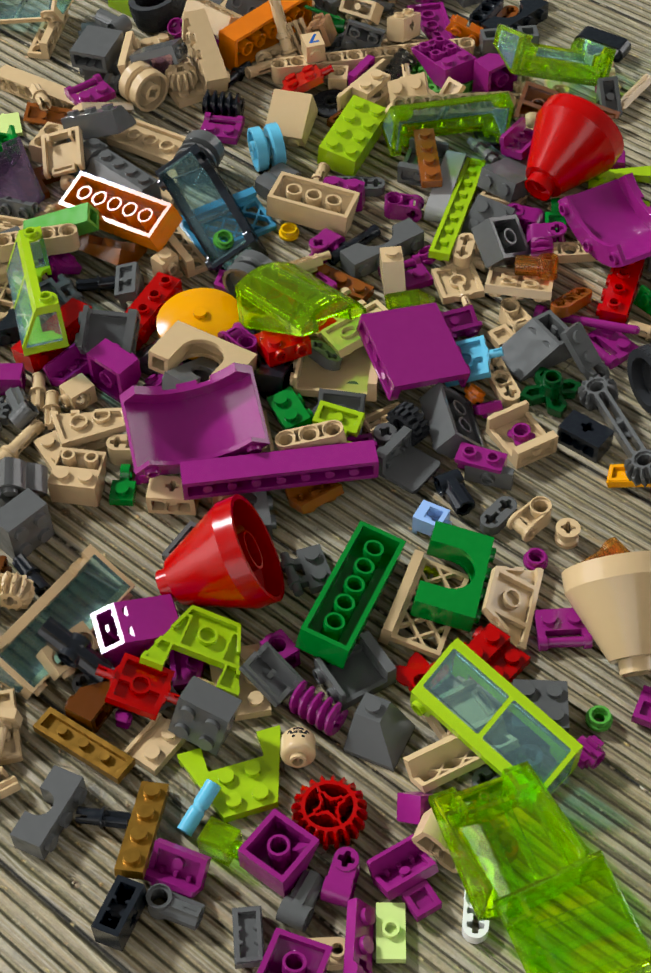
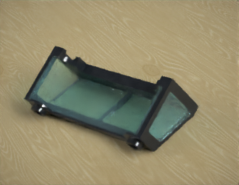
M196 143L155 171L159 178L156 181L162 191L167 190L204 250L207 259L204 262L211 272L215 271L218 274L220 269L227 270L233 264L236 257L244 250H255L263 253L265 256L269 255L211 159ZM225 229L232 233L234 244L231 249L220 250L214 246L213 237L219 230Z

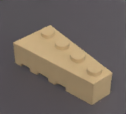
M205 8L183 12L182 40L187 45V55L197 70L198 79L204 92L206 93L207 89L210 90V94H213L214 90H217L218 93L228 91V83L231 81L230 73L226 71Z

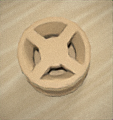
M572 518L560 519L555 528L554 541L556 545L562 549L575 548L579 542L580 524Z

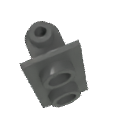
M10 196L0 197V215L31 219L35 217L36 213L41 211V206L37 202L25 201L23 203L22 200L11 198Z

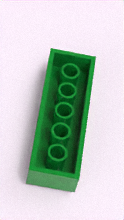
M360 520L301 626L295 647L343 669L400 560L406 541Z

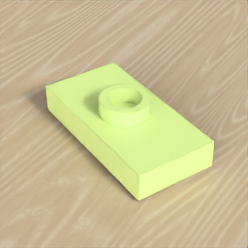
M376 902V963L406 964L405 903Z

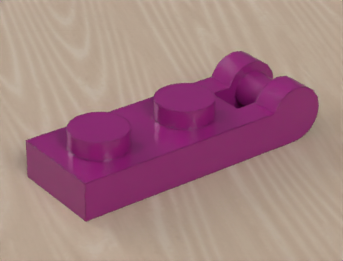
M353 898L347 902L343 973H374L372 972V958L374 950L375 908L359 898Z

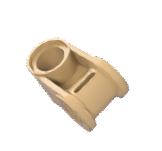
M508 297L501 301L499 322L502 325L506 323L514 333L532 319L518 300Z
M544 496L534 497L520 510H517L510 516L506 527L520 534L524 542H529L537 533L550 524L551 501Z

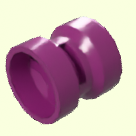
M178 17L171 19L167 25L168 32L175 39L182 37V19Z

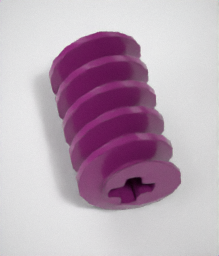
M303 680L291 694L289 700L290 712L298 714L303 720L307 719L309 724L315 725L320 731L324 730L328 736L336 734L343 726L349 711L344 710L340 712L342 709V703L340 702L332 707L334 701L332 697H328L323 701L325 693L322 691L314 696L316 693V687L311 686L306 691L308 682Z

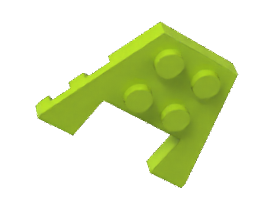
M651 166L610 169L589 180L588 189L616 180L629 173H633L636 182L651 183ZM643 201L647 207L650 206V201Z
M191 605L163 636L154 641V645L150 649L145 650L141 654L139 663L162 671L171 650L221 668L223 671L216 687L237 698L239 696L241 623Z
M280 725L256 732L263 756L213 771H208L201 748L177 754L179 764L182 768L184 767L190 775V779L200 789L207 779L221 787L211 806L224 823L279 807Z

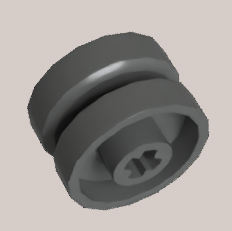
M255 250L242 251L236 257L233 264L227 268L222 277L223 285L228 294L236 298L240 304L248 307L261 305L280 280L276 265L270 258Z

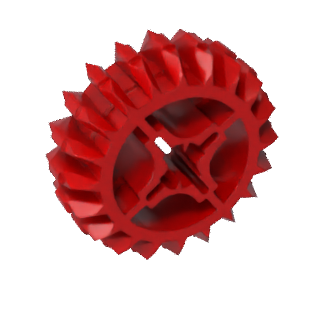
M333 774L330 780H325L323 775H321L320 782L317 783L311 779L309 787L302 785L300 788L301 794L295 795V803L291 806L293 813L292 821L318 838L320 843L323 844L325 851L331 844H334V847L338 850L340 847L339 843L343 842L349 846L350 838L358 839L359 831H363L365 828L364 821L368 819V812L366 811L367 802L363 799V793L361 790L356 791L354 782L347 785L345 777L340 781H336V777ZM317 801L318 807L313 809V813L307 815L311 805ZM351 809V816L342 824L341 818Z

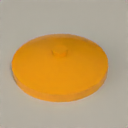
M194 288L174 295L161 307L156 320L159 338L177 320L218 337L220 331H227L236 322H240L246 328L245 312L239 301L232 295L213 288ZM191 357V358H188V359L194 360V359H197V358H199V357Z

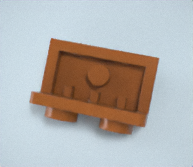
M338 482L284 489L289 505L303 515L314 512L317 507L336 500L338 496L344 494L343 487Z

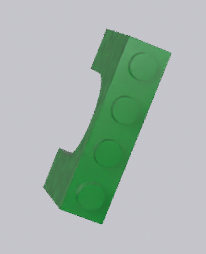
M436 521L426 554L456 563L468 574L470 583L462 588L452 589L420 580L410 615L470 632L473 623L478 624L482 612L478 605L479 602L483 603L486 592L483 584L484 582L488 583L492 568L488 567V563H493L496 548L492 547L495 537Z

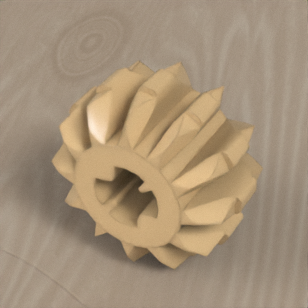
M182 61L177 65H169L168 69L165 70V76L169 83L168 88H172V91L179 90L181 92L185 90L188 92V89H193L194 85L197 84V70L190 62L184 63Z
M6 571L5 574L0 573V607L16 611L27 609L35 595L33 581L27 579V575H19L18 572L11 573Z

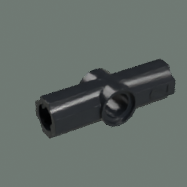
M51 616L35 634L37 638L57 652L58 658L64 664L71 668L77 667L96 683H100L104 679L95 675L98 665L101 664L110 669L114 665L92 648L91 642L85 636L77 632L72 633Z

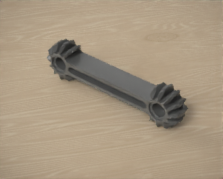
M598 374L594 378L590 376L589 380L582 381V386L578 388L580 403L589 412L594 409L598 410L608 427L614 430L616 440L629 458L624 461L627 478L635 486L642 484L646 487L647 484L651 483V449L645 448L615 402L619 399V393L614 379H611L608 375L601 377ZM607 408H609V409L611 410L612 414L614 415V417H615L616 419H614V418L612 417V415L610 414V412L608 411ZM627 439L630 440L636 451H634Z

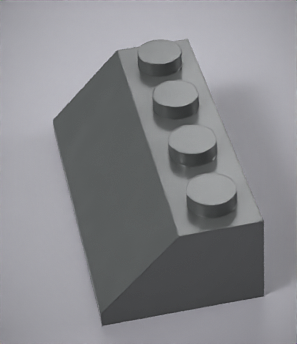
M109 149L103 150L92 157L85 173L162 200L161 190L156 182V178Z

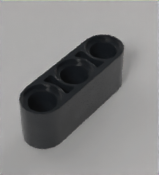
M484 0L469 15V26L473 22L481 27V23L496 16L503 9L504 0Z
M586 26L574 39V44L579 50L593 55L605 52L616 63L622 61L631 51V43L626 38L591 26Z

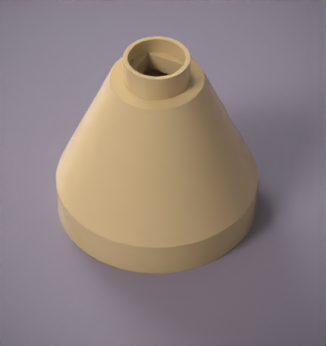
M651 550L603 556L565 569L561 573L565 597L610 664H618L620 677L651 674Z

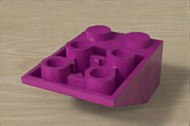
M436 36L429 41L421 42L419 45L411 47V51L433 83L440 88L443 87L448 76L461 84L473 80L474 60L477 58L444 36Z
M171 594L114 602L90 614L101 655L114 664L113 667H117L120 664L125 652L141 657V654L145 650L150 649L154 645V641L163 636L179 618Z

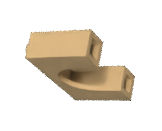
M179 320L148 351V368L163 375L165 371L177 367L181 362L191 357H206L216 361L219 366L213 373L226 368L234 362L251 365L253 372L256 370V353Z

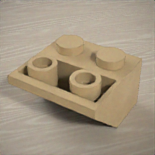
M60 447L48 479L51 501L98 507L105 487L107 452Z

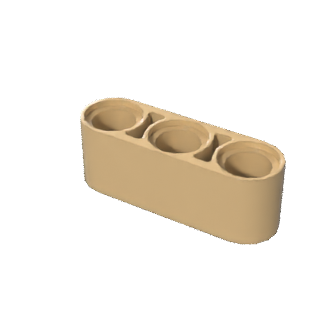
M329 420L280 431L275 436L274 441L277 450L281 451L347 443L343 424L338 420Z

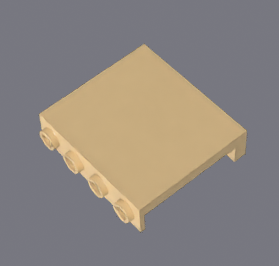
M306 320L303 330L309 338L326 343L322 336L317 338L310 332L309 320ZM364 345L354 350L351 354L345 355L338 371L326 370L308 356L293 361V371L295 372L290 374V386H294L296 394L300 393L301 396L318 397L319 388L363 393L366 394L365 401L377 402L380 380ZM356 381L358 384H348L347 382Z

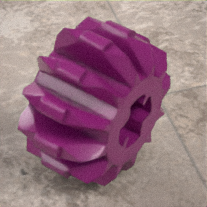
M550 236L533 237L531 240V261L534 271L547 272L554 268V243Z

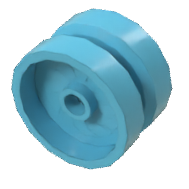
M276 122L266 124L264 130L259 126L247 129L249 152L257 172L268 170L270 164L272 166L281 162L286 164L284 139L281 129Z

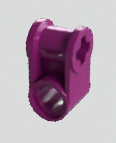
M389 192L385 195L384 216L391 220L410 218L414 222H418L422 217L421 209L424 207V199L416 194Z
M517 203L507 205L517 210L516 214L524 234L528 225L544 222L545 213L539 208L523 206Z
M562 222L532 223L525 229L526 240L530 250L533 237L545 235L550 236L553 242H556L557 239L558 242H566L564 235L567 232V227Z
M328 228L323 229L318 235L309 240V247L311 248L309 256L327 250L332 252L339 247L340 243L345 241V237Z
M240 322L234 323L233 327L227 331H220L218 333L219 338L256 353L258 358L257 338Z
M342 847L335 852L329 872L323 882L320 895L321 901L347 908L348 900L353 899L360 874L359 855L355 849Z

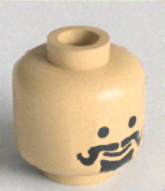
M299 726L286 730L280 740L282 761L294 768L310 765L316 756V739L314 734L310 730Z

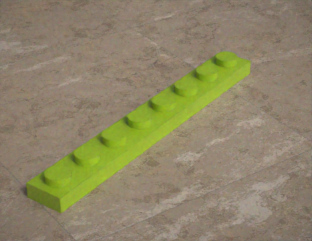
M466 158L430 246L428 258L450 261L456 239L461 233L477 192L481 169L486 166L485 160Z

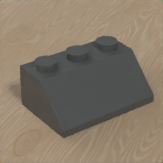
M113 103L103 105L101 109H96V106L84 109V112H79L78 109L67 112V116L61 118L63 129L79 126L82 130L83 140L120 134L136 124V120L122 105L113 106Z
M438 382L419 398L422 406L421 411L428 421L427 425L430 427L428 431L433 442L432 447L438 454H443L450 459L455 458L461 442L486 448L471 402L466 397Z

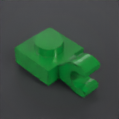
M551 198V212H545V223L562 222L566 225V219L560 214L558 208V200L560 198Z
M121 464L120 480H112L109 494L110 505L134 506L137 483L132 481L133 472L130 471L131 464Z

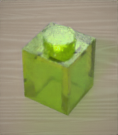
M211 816L198 836L197 843L199 853L210 856L212 859L229 867L234 858H239L237 850L243 844L240 829Z

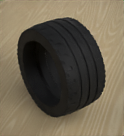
M128 0L129 9L136 26L147 33L167 30V25L171 19L182 17L186 4L185 0Z
M651 343L630 352L627 360V372L636 400L645 411L651 414Z

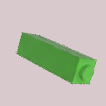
M86 202L24 220L23 229L71 223L76 225L78 235L81 236L99 230V211Z

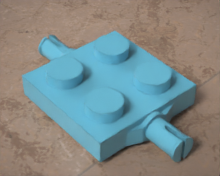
M484 335L456 342L457 346L461 349L465 363L470 367V376L467 383L491 377V359L504 356L502 347L491 350L487 348ZM458 380L445 382L447 387L460 385Z

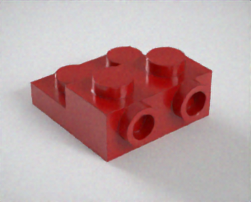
M293 322L254 334L257 338V350L269 367L312 354L311 339L302 327L297 328Z
M489 623L485 628L482 625L479 626L473 633V640L469 644L463 642L510 683L530 664L531 657L511 644V637L492 623Z

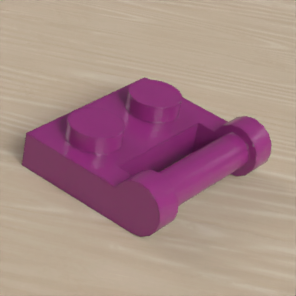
M99 73L78 85L64 88L66 97L75 105L81 102H107L116 98L115 90L102 79Z
M205 112L204 121L200 129L216 135L224 144L237 145L244 127L245 117L240 115L237 117L213 115L212 112Z
M418 254L404 260V269L414 267L405 271L406 294L433 285V277L423 265ZM379 266V267H378V273H379V276H380V278H381L380 266Z
M597 328L588 333L600 358L609 369H613L628 360L630 352L639 347L621 332Z
M573 608L535 610L533 619L539 651H548V648L582 646L583 649H592V636ZM581 635L575 637L547 638L548 636Z

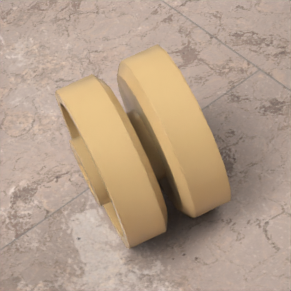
M137 61L124 70L119 80L118 89L120 95L129 103H133L141 111L150 112L159 107L165 100L169 83L167 77L157 69H154L150 64L144 61Z

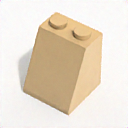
M274 89L266 124L276 122L281 129L284 143L291 147H305L318 115V108L313 95Z

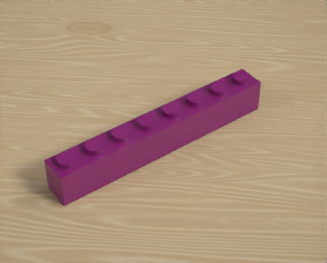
M374 440L337 443L180 462L184 500L378 478L379 460Z

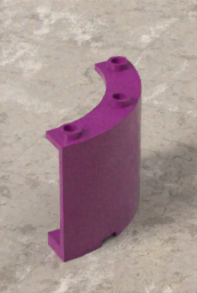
M633 173L558 200L560 214L565 217L584 251L602 264L619 268L651 256V206L647 207L643 202L644 195Z
M234 362L226 368L211 374L210 380L201 383L193 380L176 384V389L162 390V386L133 385L119 395L135 475H146L147 478H155L159 475L181 474L180 462L260 453L262 448L270 444L251 365Z

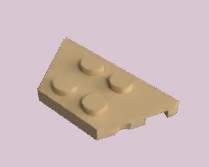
M495 566L490 573L481 612L493 625L511 637V644L521 651H525L544 569L524 570V567L509 568L507 566Z

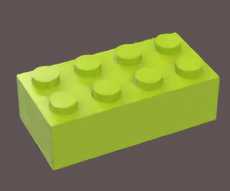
M353 95L319 145L317 164L325 162L330 166V169L346 176H355L387 127L388 117L385 114L386 108Z

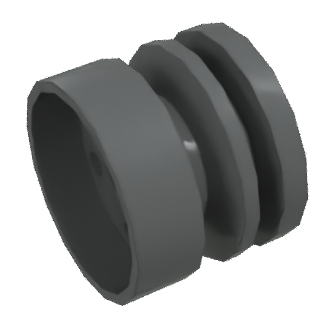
M199 129L188 133L174 158L196 143L211 159L217 169L225 155L222 142L209 131ZM190 151L174 162L173 167L176 173L200 163ZM204 169L181 177L188 183L203 185L210 181V177Z

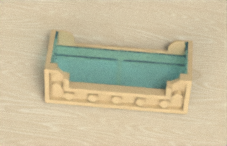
M0 0V24L53 23L54 21H62L74 0Z
M91 544L81 553L82 556L73 562L69 569L2 636L0 635V683L10 689L14 688L15 692L26 700L33 694L38 697L48 686L45 681L50 675L35 657L47 645L37 638L35 634L50 616L68 630L83 620L90 631L93 632L94 626L91 613L111 603L127 601L133 597L130 592L135 587V584ZM54 656L55 662L62 665L63 662L58 656Z

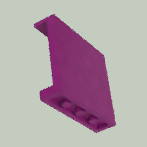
M436 302L361 314L357 332L389 401L397 400L401 390L434 385L438 382L445 383L458 380L461 388L465 387L470 376V367L465 363L461 349L453 338L452 330L448 328L444 320V314L439 310Z

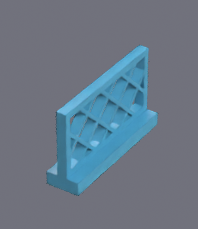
M253 186L232 194L244 215L255 219L254 223L250 225L258 237L277 229L274 220L270 216H266V209L256 197L257 192ZM220 199L192 210V213L197 221L201 222L230 210L224 200ZM254 206L258 209L257 213L246 211ZM232 214L201 225L205 234H207V231L216 233L224 229L226 224L237 226L235 232L230 231L234 237L232 247L246 242L244 235L238 233L240 226L236 220L228 218ZM181 215L183 220L179 224L180 228L206 258L204 250L192 233L185 218ZM258 220L267 222L269 225L262 227L257 226L256 224ZM215 222L222 223L221 228L212 227L210 224ZM208 238L210 243L213 244V239ZM213 246L217 254L225 251Z

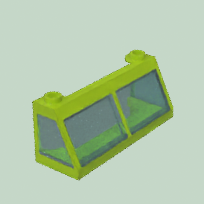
M41 226L27 227L26 229L19 230L6 272L24 356L68 347L69 343L58 296L50 291L41 292L39 286L45 273L52 275Z
M456 638L411 691L410 705L413 711L419 716H434L513 787V799L516 804L523 809L527 808L531 813L577 768L583 745L459 638Z

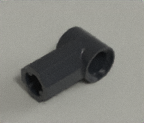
M454 469L434 477V486L437 493L441 497L445 496L456 515H467L475 508V501L466 489L464 478L459 469Z

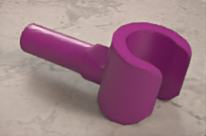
M120 708L115 712L116 726L129 729L133 715L127 713V710Z

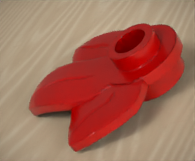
M415 652L408 660L407 666H395L397 668L396 680L400 684L407 686L411 693L435 662L429 664L421 654ZM445 661L439 665L424 683L425 687L446 668Z

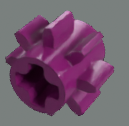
M582 735L577 739L583 745L577 766L582 770L588 767L595 769L605 758L606 753L601 748L604 742L595 735L592 737L588 736V738Z

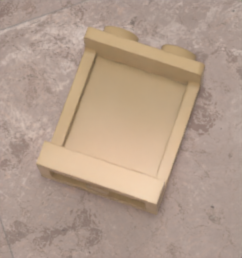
M527 400L515 403L487 417L486 433L502 453L508 454L507 459L516 470L557 451L559 436L554 430L547 433L529 413V403ZM517 423H526L530 426L531 432L535 433V438L515 446L513 439L507 436V432Z

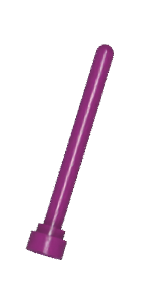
M537 304L533 317L550 309L547 306ZM576 315L560 318L564 323L574 324L580 321L583 326L634 335L640 332V328L636 325Z

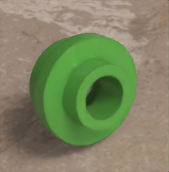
M222 229L214 234L213 244L220 250H229L234 244V237L230 231Z
M596 705L587 711L585 722L591 730L604 732L612 726L613 716L605 706ZM599 718L603 722L596 721L595 719Z

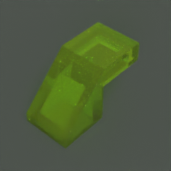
M419 289L387 294L385 296L386 308L391 310L435 303V297Z

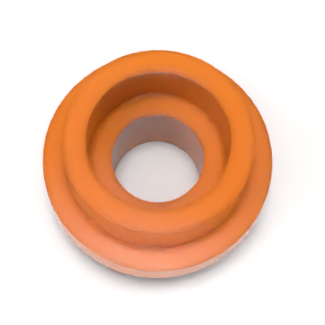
M471 383L469 387L466 386L464 388L465 397L473 404L484 402L486 393L480 387Z

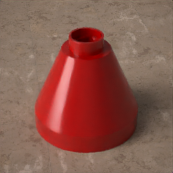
M567 93L550 96L537 112L526 167L527 180L525 181V187L527 191L535 198L547 201L550 197H557L610 170L624 150L622 134L614 121L598 106L582 97Z
M239 494L215 503L165 559L164 568L157 570L155 574L160 594H171L174 602L178 601L184 606L261 609L281 601L284 596L283 572L271 536L255 508L246 498Z

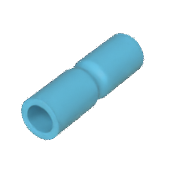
M209 779L205 781L195 797L194 803L185 813L177 829L190 837L192 836L204 817L205 811L210 807L221 787Z

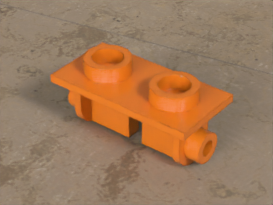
M453 14L445 30L460 38L469 37L474 39L475 46L478 47L480 29L484 28L473 22L467 27V19L458 14Z

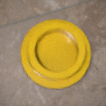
M291 222L282 224L279 229V237L284 241H294L300 235L297 225Z

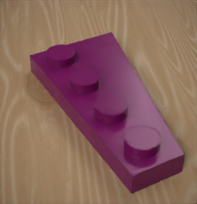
M443 1L407 5V8L414 9V12H421L420 29L428 39L431 40L441 35L447 39L456 38L445 30L450 20Z

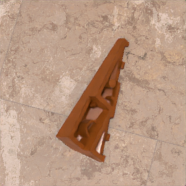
M526 80L513 117L525 118V114L529 112H538L550 96L562 92ZM593 103L611 119L619 118L621 112Z
M89 234L79 236L80 248L78 250L114 265L138 262L147 252V247L135 243Z

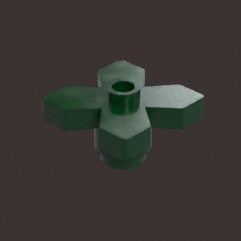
M540 367L534 376L536 385L526 386L520 393V402L527 400L529 406L545 403L548 414L561 418L567 410L565 399L576 398L581 383L571 378L564 380L559 371Z

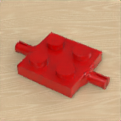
M317 64L307 65L302 71L287 75L282 80L283 87L280 90L304 93L324 83V76L334 72L331 64L322 69H319Z
M126 652L120 664L114 670L101 664L98 665L95 675L110 680L109 690L104 702L156 721L160 708L166 702L177 705L180 695L170 691L175 671L163 667L162 671L146 666L139 663V657Z

